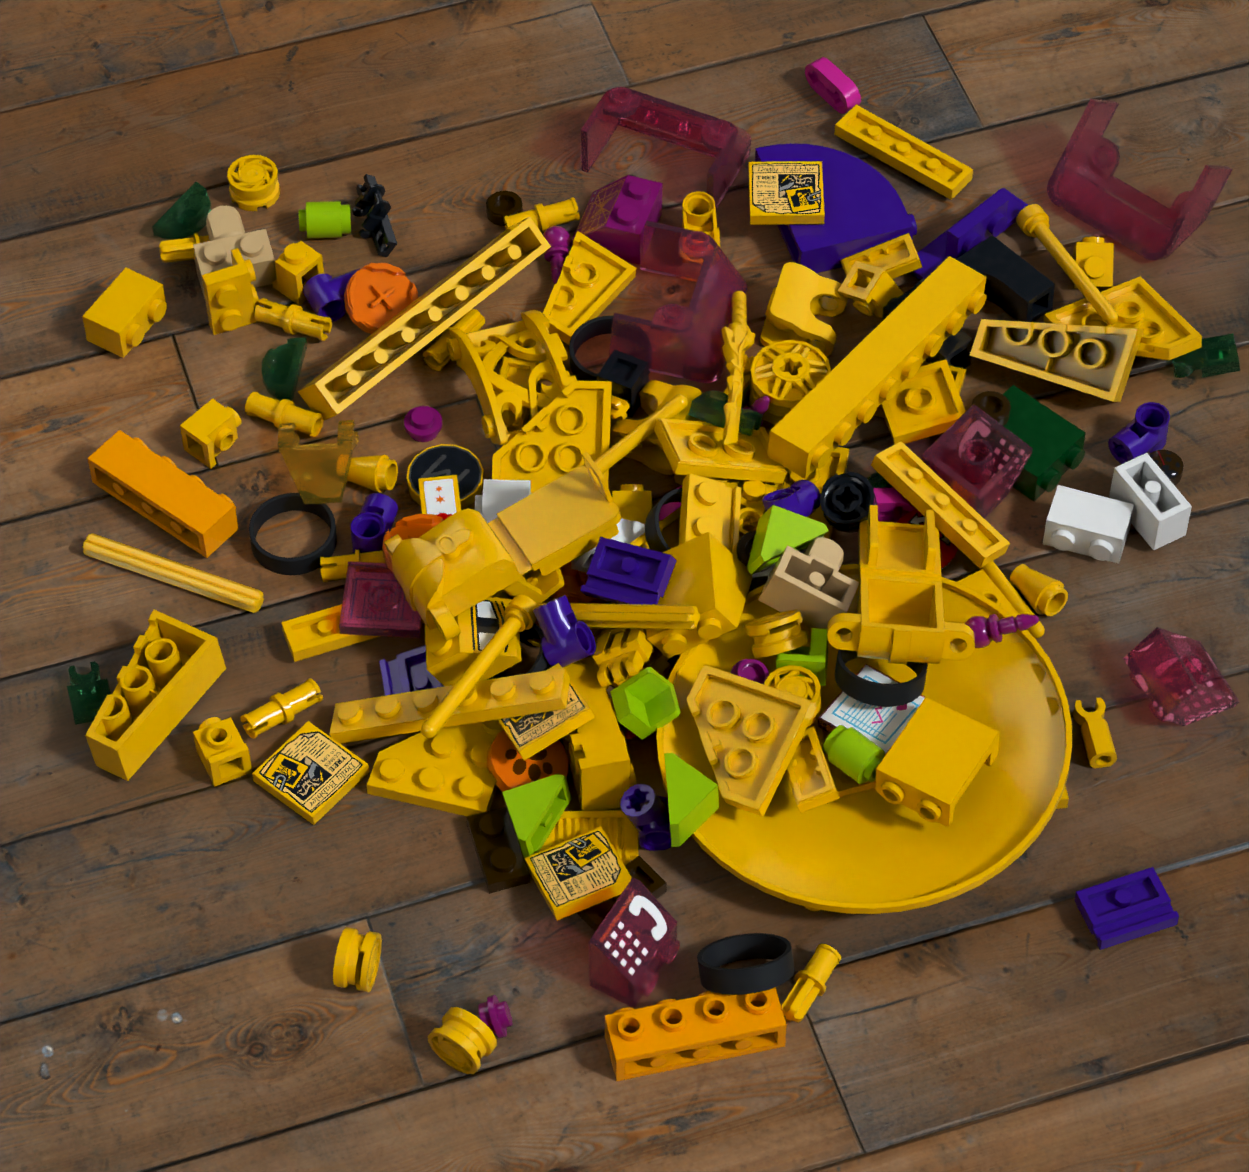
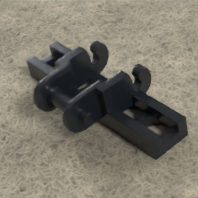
M365 174L363 177L365 183L363 185L358 184L356 187L359 197L354 202L356 207L352 209V213L357 217L367 215V218L362 223V228L364 229L360 230L359 234L364 239L373 238L378 255L388 257L397 245L388 217L391 206L388 201L382 198L385 194L384 186L377 184L375 176Z

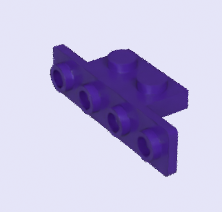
M1001 188L920 250L917 254L922 268L909 273L919 280L926 279L949 256L957 259L990 236L997 237L1016 222L1019 212L1028 204L1005 188Z

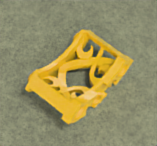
M535 309L522 312L521 321L466 334L458 328L451 329V339H447V348L451 360L456 361L457 366L466 373L476 391L484 416L481 418L483 431L487 439L491 438L493 444H507L522 430L508 432L502 418V412L511 410L515 414V424H517L521 419L522 406L530 409L532 419L540 410L547 407L561 394V391L573 380L577 381L576 376H570L569 371H566L562 361L567 360L568 355L558 333L549 334L548 327H550V322L548 318ZM506 352L523 360L541 361V363L533 368L529 375L528 389L507 380L494 371L498 361ZM539 380H549L552 383L550 386H546L541 382V393L536 392V385ZM494 390L499 393L497 396H495Z

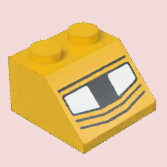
M488 597L455 616L454 619L461 633L448 641L444 639L437 627L430 631L425 624L427 671L444 686L455 685L504 624L505 608L512 599ZM520 632L516 633L479 681L487 680L522 661Z

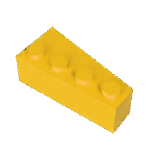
M981 319L970 356L1112 402H1121L1144 329Z
M153 609L148 618L149 627L144 635H139L133 646L135 653L128 666H122L116 677L118 684L112 694L106 696L85 735L96 766L126 781H129L226 670L217 637Z
M591 655L563 668H566L570 680L589 705L595 718L561 739L569 759V768L581 811H605L620 808L624 792L637 783L632 763L630 764L625 736L619 728L613 700L609 698L606 690L609 686L603 688L599 684L597 678L599 667Z

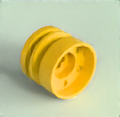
M796 340L777 341L762 348L753 358L750 369L751 391L749 407L756 399L763 396L769 397L768 410L762 416V427L766 429L768 435L770 430L831 371L828 358L820 349L807 342Z

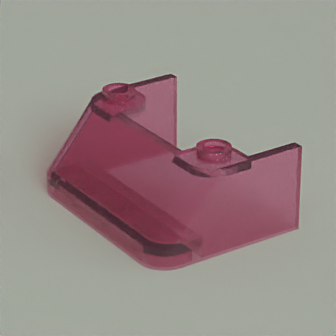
M615 87L608 90L581 129V171L587 173L618 125L716 158L707 172V193L714 198L716 209L751 153V136L745 129L728 121L626 87Z
M1090 99L1048 181V197L1058 207L1149 260L1165 259L1205 222L1233 169L1228 166L1205 165L1193 190L1179 194L1169 209L1113 176L1120 161V153L1118 147L1112 141L1103 137V134L1119 103L1113 100Z
M646 221L640 270L697 283L689 307L677 304L661 306L656 310L652 321L615 313L612 323L609 357L615 349L649 362L650 372L701 383L715 382L722 377L726 366L722 350L724 341L721 329L725 326L728 327L732 323L731 297L735 291H743L747 295V282L711 236L701 231Z

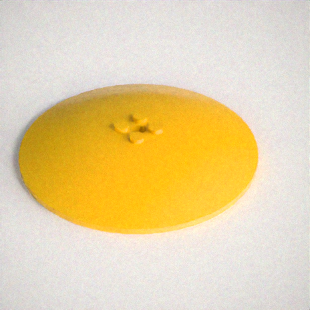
M859 564L841 565L839 572L860 584ZM941 577L944 622L964 624L969 618L974 616H983L988 619L990 615L996 614L999 620L1012 616L1001 606L982 594L958 582ZM764 585L748 593L737 629L682 653L669 675L668 681L674 685L681 713L665 726L657 728L658 762L666 793L667 782L664 753H674L716 784L718 783L702 744L694 716L691 714L686 700L703 665L706 664L730 673L738 661L756 659L766 666L769 674L776 670L777 655L761 658L754 657L752 646L755 643L753 637L748 636L745 627L749 622L780 612L758 601ZM859 586L847 613L857 614ZM800 623L801 630L806 631L809 640L803 647H810L812 628ZM841 628L837 632L839 634L846 635L851 631L846 628ZM1017 630L1014 633L1002 634L1001 642L996 643L992 640L984 648H975L973 653L963 660L941 659L940 664L928 663L924 690L920 696L928 697L999 731L998 756L990 767L985 764L982 765L955 805L953 821L948 827L938 822H929L923 819L916 811L900 803L893 804L888 802L876 791V780L858 784L830 763L827 759L828 755L824 753L840 799L800 813L785 772L762 817L727 804L722 798L718 787L719 808L691 836L720 866L740 880L774 897L817 910L846 914H881L927 907L955 898L982 885L1017 860L1039 837L1053 816L1065 788L1072 753V721L1061 679L1048 655L1028 630ZM956 638L951 642L959 645L965 641L961 638ZM829 641L826 686H821L820 714L816 716L815 723L807 727L814 726L822 747L826 738L836 726L820 717L843 692L835 681V668L839 649L833 647ZM858 657L845 663L846 667L855 675H858L867 665L897 683L907 682L917 677V674L907 665L888 663V660Z

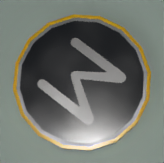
M440 444L424 449L413 458L408 466L407 484L412 499L421 506L419 478L457 475L461 509H465L475 502V496L480 495L483 491L484 469L479 458L470 450L458 445Z

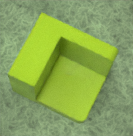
M812 628L810 647L801 646L777 654L776 669L788 665L804 667L811 670L818 677L821 686H826L828 663L827 629Z
M646 667L637 675L610 691L617 721L642 740L657 731V728L663 727L677 718L681 713L674 685L652 667Z

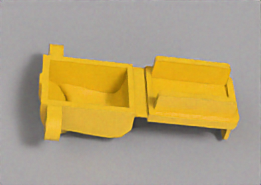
M587 452L582 454L586 466L574 469L496 514L497 518L488 523L479 511L467 508L454 513L419 538L402 540L397 534L384 541V545L392 558L394 576L402 587L407 602L413 611H418L430 631L437 627L446 641L461 633L454 619L455 616L520 580V576L532 569L534 571L538 569L542 576H546L597 547L600 537L611 539L618 534L619 530L616 524L621 520L619 508L612 499L604 475Z
M869 505L868 520L860 522L859 526L860 584L857 614L839 613L829 620L827 625L829 643L840 650L857 651V657L888 660V663L906 665L907 662L940 664L941 659L963 660L968 658L975 649L973 630L963 623L944 622L939 530L935 527L934 510H926L924 525L878 521V505ZM841 628L849 629L851 632L846 635L839 634L837 631ZM956 638H961L965 642L956 645L953 644L951 641Z

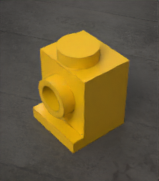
M303 241L286 246L284 252L275 261L277 279L272 282L273 288L300 306L307 300L303 293L305 283L302 284V277L309 280L315 275L324 274L322 255Z
M860 261L854 263L838 289L840 295L854 300L853 306L858 311L868 316L874 314L880 318L883 317V307L892 298H898L904 294L885 269Z
M212 398L180 425L184 450L212 469L216 465L215 457L222 451L228 450L235 440L238 439L237 427L242 424L240 416L233 408L229 406L224 407Z
M219 717L208 718L200 724L198 730L193 731L196 751L214 787L252 772L249 749L246 743L243 742L231 717L221 720Z

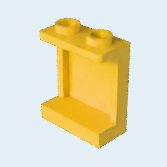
M925 697L876 768V791L888 802L893 804L900 803L916 811L923 819L929 822H938L948 827L953 821L955 805L982 765L985 764L990 767L998 756L999 731Z

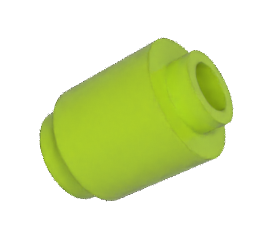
M341 201L306 202V209H299V231H307V239L342 238V234H351L350 204L341 205Z
M843 725L837 726L828 735L822 747L823 752L828 755V761L858 784L876 780V768L885 756V751L853 727L847 729Z

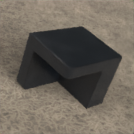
M614 349L598 373L597 381H612V395L629 403L630 408L626 411L628 417L632 418L641 404L638 393L649 382V362Z

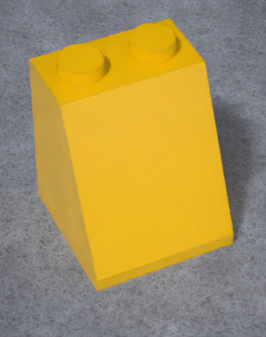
M710 532L663 552L672 555L677 561L663 598L660 597L658 604L694 605L697 607L698 613H700V620L698 621L697 628L693 630L646 629V639L667 658H671L737 629L752 581V575L748 572L747 567Z

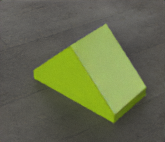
M772 505L759 518L747 565L750 575H753L776 564L787 545L799 552L807 549V546L814 539L823 537L829 531L827 526L822 522Z
M664 753L671 846L680 847L719 808L718 785L674 753Z
M558 773L502 792L524 860L526 857L541 850L572 799L566 776Z

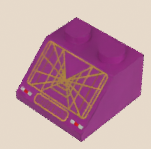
M626 175L594 191L571 240L570 248L573 245L576 232L579 231L626 262L640 265L662 215L663 183Z

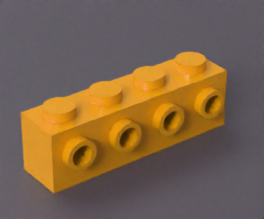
M118 430L87 458L92 483L205 558H208L238 530L236 506L228 496L217 494L208 488L199 477L188 475L177 468L170 458L166 456L161 457L151 451L137 437L132 438Z
M776 987L757 993L740 995L705 991L696 997L682 1000L665 999L652 1006L638 1009L626 1007L615 1011L613 1014L604 1015L605 1039L616 1082L785 1047L787 1024Z

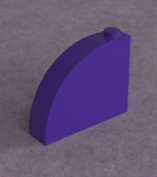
M790 143L755 148V162L822 161L824 224L777 225L794 263L806 266L815 273L842 267L841 259L907 233L910 234L912 240L913 236L917 235L915 218L913 214L907 213L896 190L880 172L864 161L845 152L819 145Z

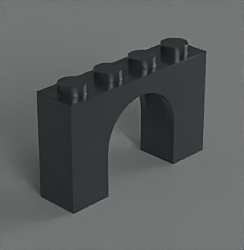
M993 235L956 259L987 277L984 294L987 295L986 300L999 306L1015 320L1034 322L1052 310L1055 284ZM925 279L918 281L913 288L898 298H892L883 307V320ZM960 329L956 335H950L943 342L940 350L934 357L929 356L925 361L931 364L946 359L949 368L950 366L965 369L971 365L972 356H970L973 339Z

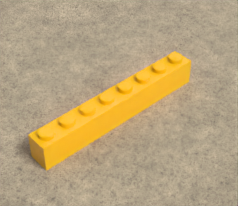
M531 217L510 226L300 389L298 393L312 412L322 414L324 421L338 415L551 247Z
M949 256L770 430L767 456L804 479L816 468L821 469L829 460L831 453L839 445L844 446L848 443L854 430L862 422L866 424L871 420L877 407L884 400L889 401L894 397L899 385L906 378L912 379L916 375L921 363L929 356L934 357L940 350L943 342L950 335H956L962 328L964 321L972 313L977 314L982 309L987 295L984 294L987 277Z

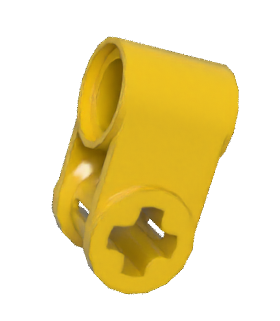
M700 191L691 192L683 199L681 231L683 261H689L691 257H713L714 260H720L719 227H717L715 201L708 193Z

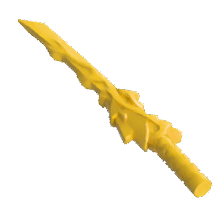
M735 291L732 294V323L728 327L725 326L721 329L724 341L722 350L727 362L726 367L730 372V376L726 379L729 389L728 403L723 406L726 419L723 431V446L738 442L744 375L750 374L751 369L745 351L754 344L755 333L751 332L747 325V298L743 291Z

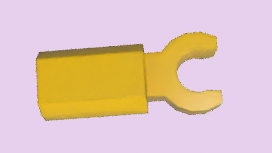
M1101 697L1096 698L1094 712L1085 711L1081 700H1076L1073 713L1075 721L1081 725L1082 738L1090 766L1093 769L1110 767L1117 760L1109 726L1104 719L1106 705Z

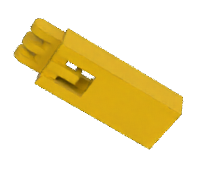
M602 628L596 644V651L592 657L599 667L597 678L603 688L612 685L614 680L620 682L626 680L628 674L633 677L642 671L644 662L649 661L654 647L646 639V629Z

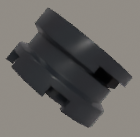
M849 471L845 474H835L829 478L822 487L820 498L821 509L829 525L840 532L846 533L858 532L860 522L868 520L869 505H877L873 487L867 478L859 473Z

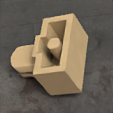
M227 205L213 208L208 213L206 220L210 241L193 244L195 266L204 299L202 275L233 266L231 250L236 248L239 249L243 259H250L253 265L256 281L251 282V284L255 288L273 284L272 282L276 280L275 259L266 229L245 233L241 216L236 208Z
M818 537L807 546L804 553L787 545L771 570L758 601L780 612L798 609L803 619L801 623L810 628L827 629L828 622L834 615L847 613L859 582L839 572L844 557V552L839 544L831 539Z

